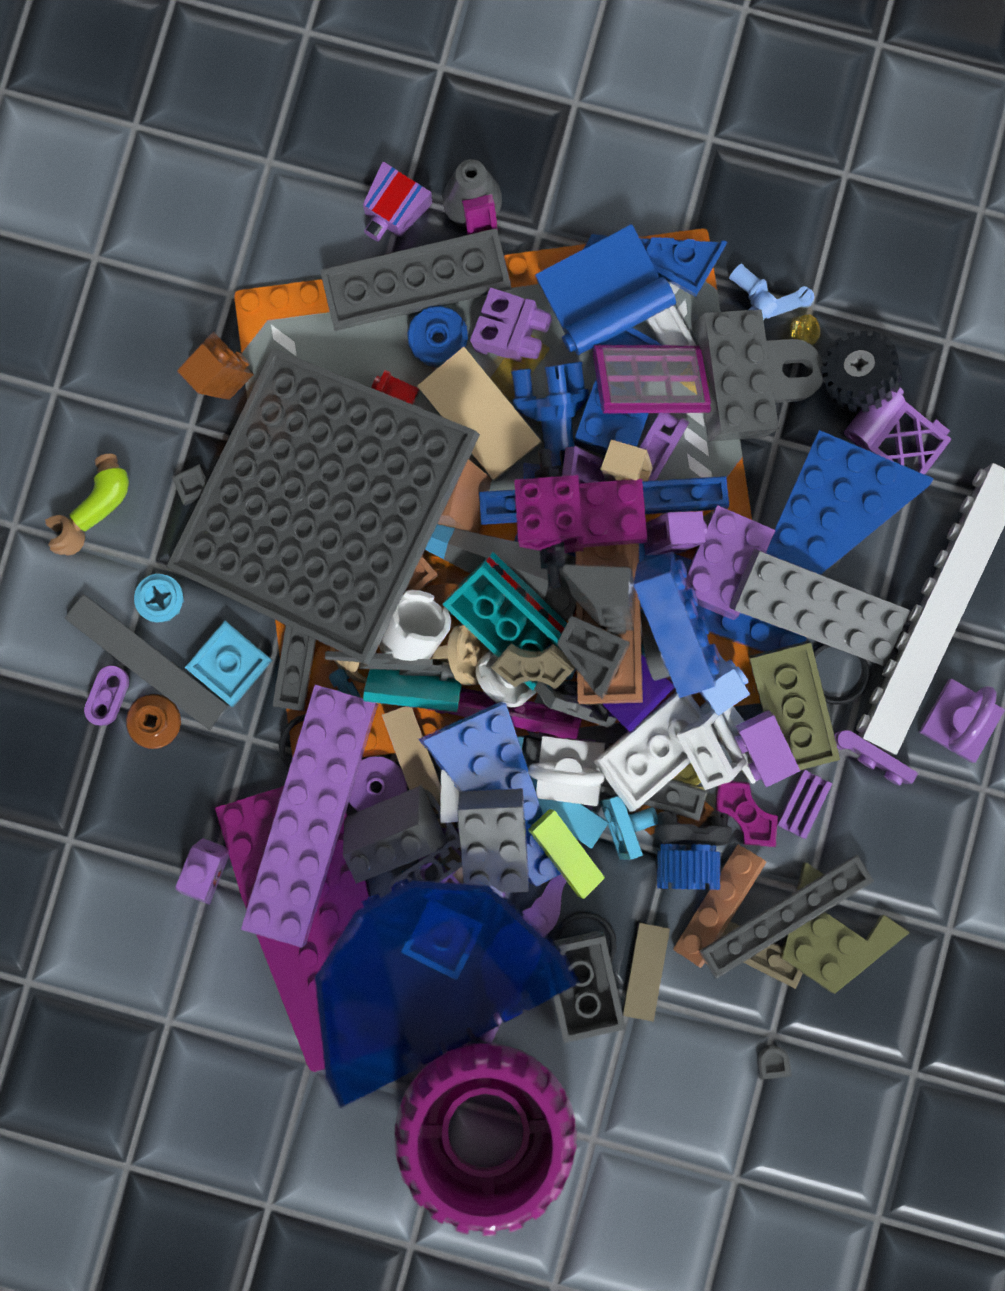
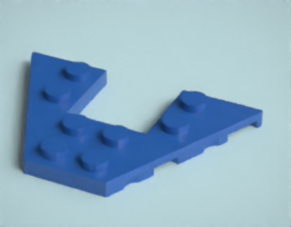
M592 234L584 249L608 236ZM640 238L659 277H664L668 282L694 297L698 295L727 245L726 241L707 242L695 241V239ZM632 327L599 345L662 344ZM608 362L617 376H633L631 362ZM637 362L639 376H650L658 362ZM621 382L626 391L635 393L634 382ZM640 382L641 390L645 386L646 382Z

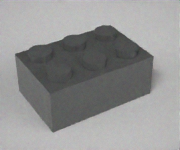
M523 788L459 792L458 822L465 895L529 892Z
M603 930L542 943L563 1042L567 1043L625 1030L626 1027Z

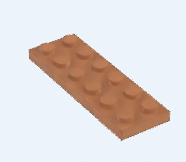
M639 543L585 547L584 551L576 552V565L631 568L634 581L637 563H639ZM637 593L634 631L626 630V634H613L628 641L630 645L604 699L599 698L577 671L578 704L643 702L641 608ZM576 601L577 618L600 628Z

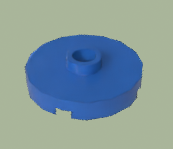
M444 306L427 307L415 316L410 323L408 329L409 347L414 356L423 364L435 368L440 367L460 349L466 348L468 343L467 326L458 313L451 308ZM439 333L444 336V339L441 342H435L432 339L433 336Z

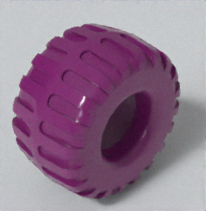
M472 1043L442 1054L429 1063L411 1082L397 1112L394 1145L403 1182L408 1186L414 1201L419 1207L423 1206L426 1208L432 1219L441 1225L445 1221L453 1225L455 1231L463 1234H468L469 1230L481 1231L482 1236H496L498 1230L509 1228L510 1232H514L523 1228L526 1221L532 1218L537 1220L547 1211L549 1204L553 1200H557L564 1189L574 1163L577 1147V1128L571 1102L558 1079L546 1066L517 1048L504 1046L500 1043ZM482 1094L499 1096L511 1103L520 1115L523 1126L522 1141L515 1154L503 1164L489 1168L473 1166L461 1159L452 1147L448 1133L449 1122L456 1108L468 1098Z

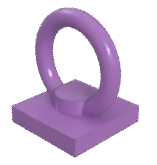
M948 679L919 732L969 762L976 763L1005 709L995 704L996 691L993 687L985 686L974 692L957 681Z

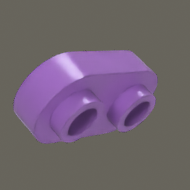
M107 666L97 674L84 708L85 716L92 724L106 726L116 719L129 687L128 674L122 668ZM116 676L119 683L116 687L112 688L109 681L112 677ZM101 705L107 707V713L104 716H100L98 713Z

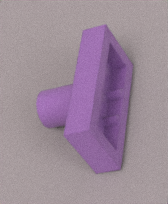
M576 446L567 447L562 476L578 475L579 483L604 482L606 480L601 470L604 460Z

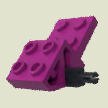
M543 449L538 451L540 470L535 472V478L514 480L519 547L540 550L541 569L547 570V587L555 589L561 587L560 567L565 565L564 553L584 551L585 547L647 543L642 479L579 483L578 475L559 476L558 469L552 467V451Z

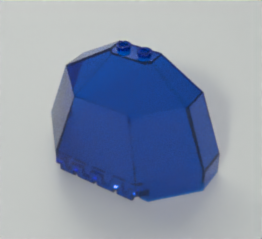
M408 878L392 885L390 887L391 893L383 897L375 894L362 901L363 908L355 911L315 976L325 1077L339 1107L347 1106L418 1069L420 1061L423 1065H426L443 1054L439 1045L440 1042H443L447 1051L470 1042L471 1038L467 1028L471 1027L477 1038L498 1027L499 1024L494 1015L497 1012L502 1021L506 1023L523 1014V1009L530 1010L579 984L580 981L566 954L494 886L412 881L409 883Z

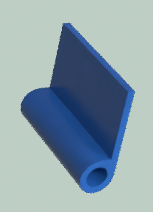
M632 224L535 274L565 333L562 339L570 353L575 351L577 355L676 305V298L672 288L664 277H659Z

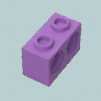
M671 512L647 522V543H644L645 555L665 554L671 551L674 554H679L706 543L707 525L703 520V512Z

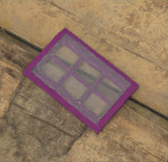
M594 345L593 359L603 413H709L711 411V399L700 346Z

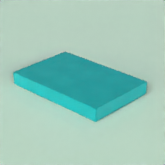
M369 669L363 701L458 712L462 684L456 679L447 678L446 681L439 680V676L400 675V670Z

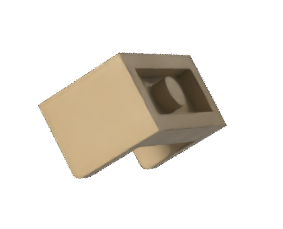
M614 440L610 441L601 467L606 481L630 479L649 481L653 469L646 449Z

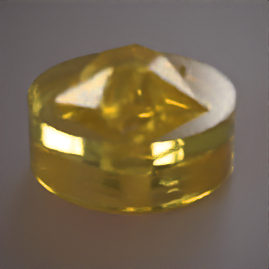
M801 315L793 320L791 334L793 339L802 340L811 345L819 339L820 326L813 315Z

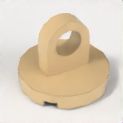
M460 624L452 630L448 645L439 646L431 656V660H433V665L449 662L455 679L462 685H478L476 665L489 649L463 624Z

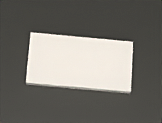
M677 692L672 694L647 715L632 732L628 731L593 761L630 812L636 811L691 763L677 737V734L682 729L705 715L691 695L679 698ZM711 725L710 727L716 739H719L720 737L715 727Z

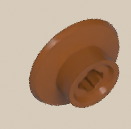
M149 694L137 699L129 708L126 717V727L130 737L138 745L149 749L162 748L171 743L177 736L181 726V716L177 706L167 697L159 694ZM149 715L157 716L158 719L156 720L155 727L147 726L146 723Z

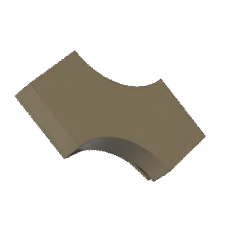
M511 643L491 666L495 672L515 688L523 682L539 681L557 689L575 669L565 654L554 644L545 650L531 652L522 650Z

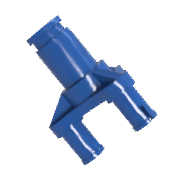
M583 362L545 367L549 395L545 398L533 396L531 369L511 371L515 399H512L513 407L516 411L536 421H541L544 448L552 451V466L561 465L560 451L562 463H564L566 448L575 446L571 417H574L578 409L589 399L588 389H585Z

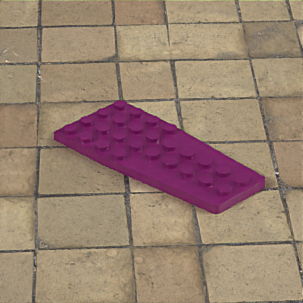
M284 786L215 808L246 910ZM344 820L307 944L303 947H298L256 934L307 1066L312 1072L395 1047L400 1041L367 883L364 880L356 884L343 856Z

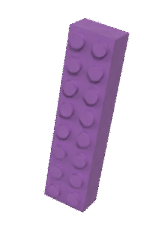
M318 685L314 686L241 930L298 947H303L307 944L378 707L377 703L365 702L363 698Z

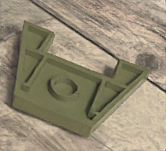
M804 862L796 891L824 874ZM824 912L785 936L780 958L829 992L835 994L910 932L885 915H881L865 940Z

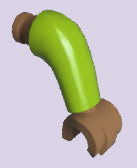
M104 454L95 459L98 474L94 477L95 485L93 491L70 513V519L61 515L45 519L46 526L55 532L62 530V533L58 537L51 539L48 544L50 551L53 553L69 556L79 552L85 542L84 532L114 511L127 495L129 486L128 474L126 470L121 469L117 464L118 459L116 455Z

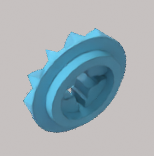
M153 574L144 578L137 586L134 594V603L139 614L143 618L155 623L170 621L175 615L180 613L184 602L181 586L175 579L165 574ZM154 587L161 594H170L164 599V610L159 604L150 603L156 598Z

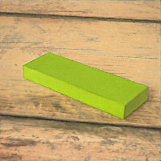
M549 809L528 829L578 897L584 899L605 879L555 810Z

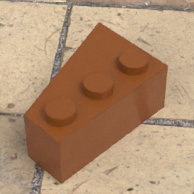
M214 332L177 370L198 394L230 400L254 375L248 368L250 365L248 360L237 351L233 353Z

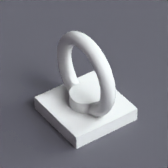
M543 735L540 762L532 764L528 768L529 775L537 779V798L598 806L604 775L593 761L605 751L606 743Z

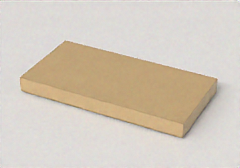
M465 347L460 349L417 385L442 417L476 430L480 434L472 454L494 481L541 443V440Z

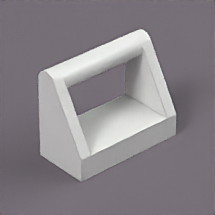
M714 710L709 711L677 734L705 790L732 781L747 763L723 715H717ZM712 724L732 760L730 764L710 727Z

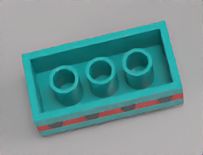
M494 552L479 564L451 592L442 604L498 658L511 643L522 650L531 652L545 650L552 644L559 648L557 643L567 625V622ZM527 681L524 683L533 691L538 681Z

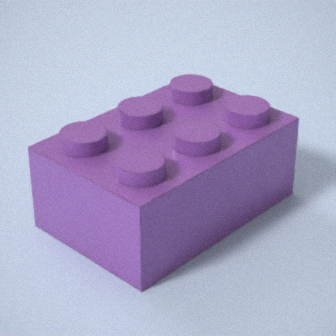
M717 505L707 524L706 543L697 547L687 570V578H684L687 588L694 589L698 605L731 620H735L740 612L729 608L751 554L754 549L766 553L775 530Z

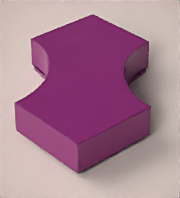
M730 781L717 786L715 811L725 813L737 822L742 831L743 844L776 847L778 816L766 813L756 805L751 796L750 784L747 782Z

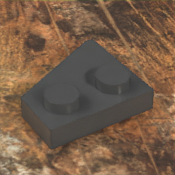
M571 616L557 645L599 698L604 699L630 643Z
M538 681L534 688L543 699V703L551 709L608 728H612L617 720L603 704H578L577 682L563 681L557 689H554L546 683Z

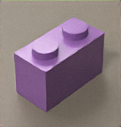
M770 710L735 726L739 735L734 737L742 754L748 752L752 763L747 765L755 781L761 779L763 784L768 787L800 771L775 716Z

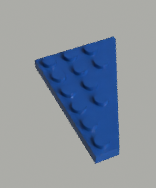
M819 430L774 529L775 532L766 553L821 575L930 486L934 478Z

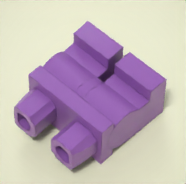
M490 287L481 310L483 317L479 316L470 339L475 352L486 355L489 352L500 357L512 358V360L521 362L523 357L538 359L542 342L540 339L531 337L533 329L545 333L549 330L552 322L550 313L538 309L534 300H525L519 296Z

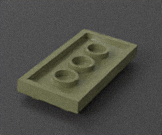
M810 640L749 656L762 711L770 710L775 716L799 769L803 770L840 760Z

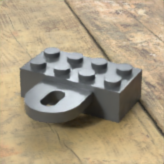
M762 309L704 313L692 324L695 343L702 350L711 399V411L705 413L709 442L763 438L779 429L775 403L804 400L814 394L823 382L821 367H823L822 358L812 345L798 339L766 341ZM786 363H803L808 369V376L789 378L784 375L782 366Z

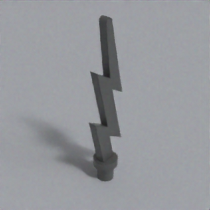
M325 652V659L360 662L359 669L400 670V675L439 676V680L446 681L447 678L455 679L449 662L433 665V660L430 659L409 661L393 659V654L375 653L368 665L343 652Z

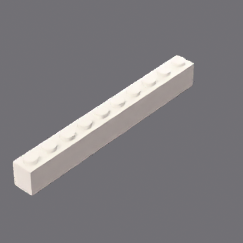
M994 463L984 470L980 469L972 483L976 488L972 496L968 495L965 498L959 511L963 515L959 523L955 522L947 535V539L950 540L946 551L941 550L934 563L937 570L933 578L929 577L923 585L921 593L924 594L921 604H916L909 615L908 621L912 623L907 633L904 631L901 633L895 645V648L899 650L894 660L890 659L883 670L882 675L885 676V680L881 688L877 686L869 700V703L873 705L868 715L864 714L857 725L858 736L889 755H897L1005 526V468Z

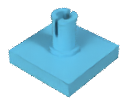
M619 796L599 801L604 817L609 822L608 828L619 859L632 860L643 856L635 832L658 824V817L654 807L628 815L626 806Z

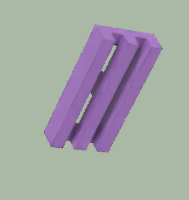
M803 770L777 822V826L806 839L832 783ZM808 779L812 782L790 825L786 822ZM820 785L822 786L820 792L807 816V819L802 829L800 830L798 829L800 821L814 795L817 786Z

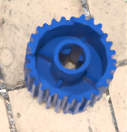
M661 844V851H657V889H668V882L672 883L671 889H705V883H709V890H720V852L716 851L715 845L692 844L691 851H686V845Z

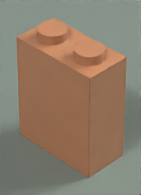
M469 459L437 524L479 534L481 527L479 492L490 490L492 478Z

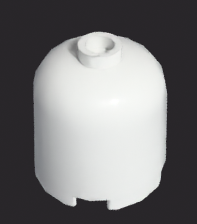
M420 590L406 591L379 644L381 652L393 654V659L409 661L430 659L450 630L451 618L449 611L445 607L442 609L439 604L433 601L434 596L430 593Z

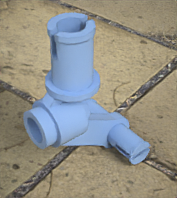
M742 263L734 269L729 277L730 280L734 281L749 294L748 298L752 305L749 310L762 309L763 320L799 307L808 308L814 301L813 291L806 286L801 287L797 292L776 299L768 292L766 280H760L744 267Z

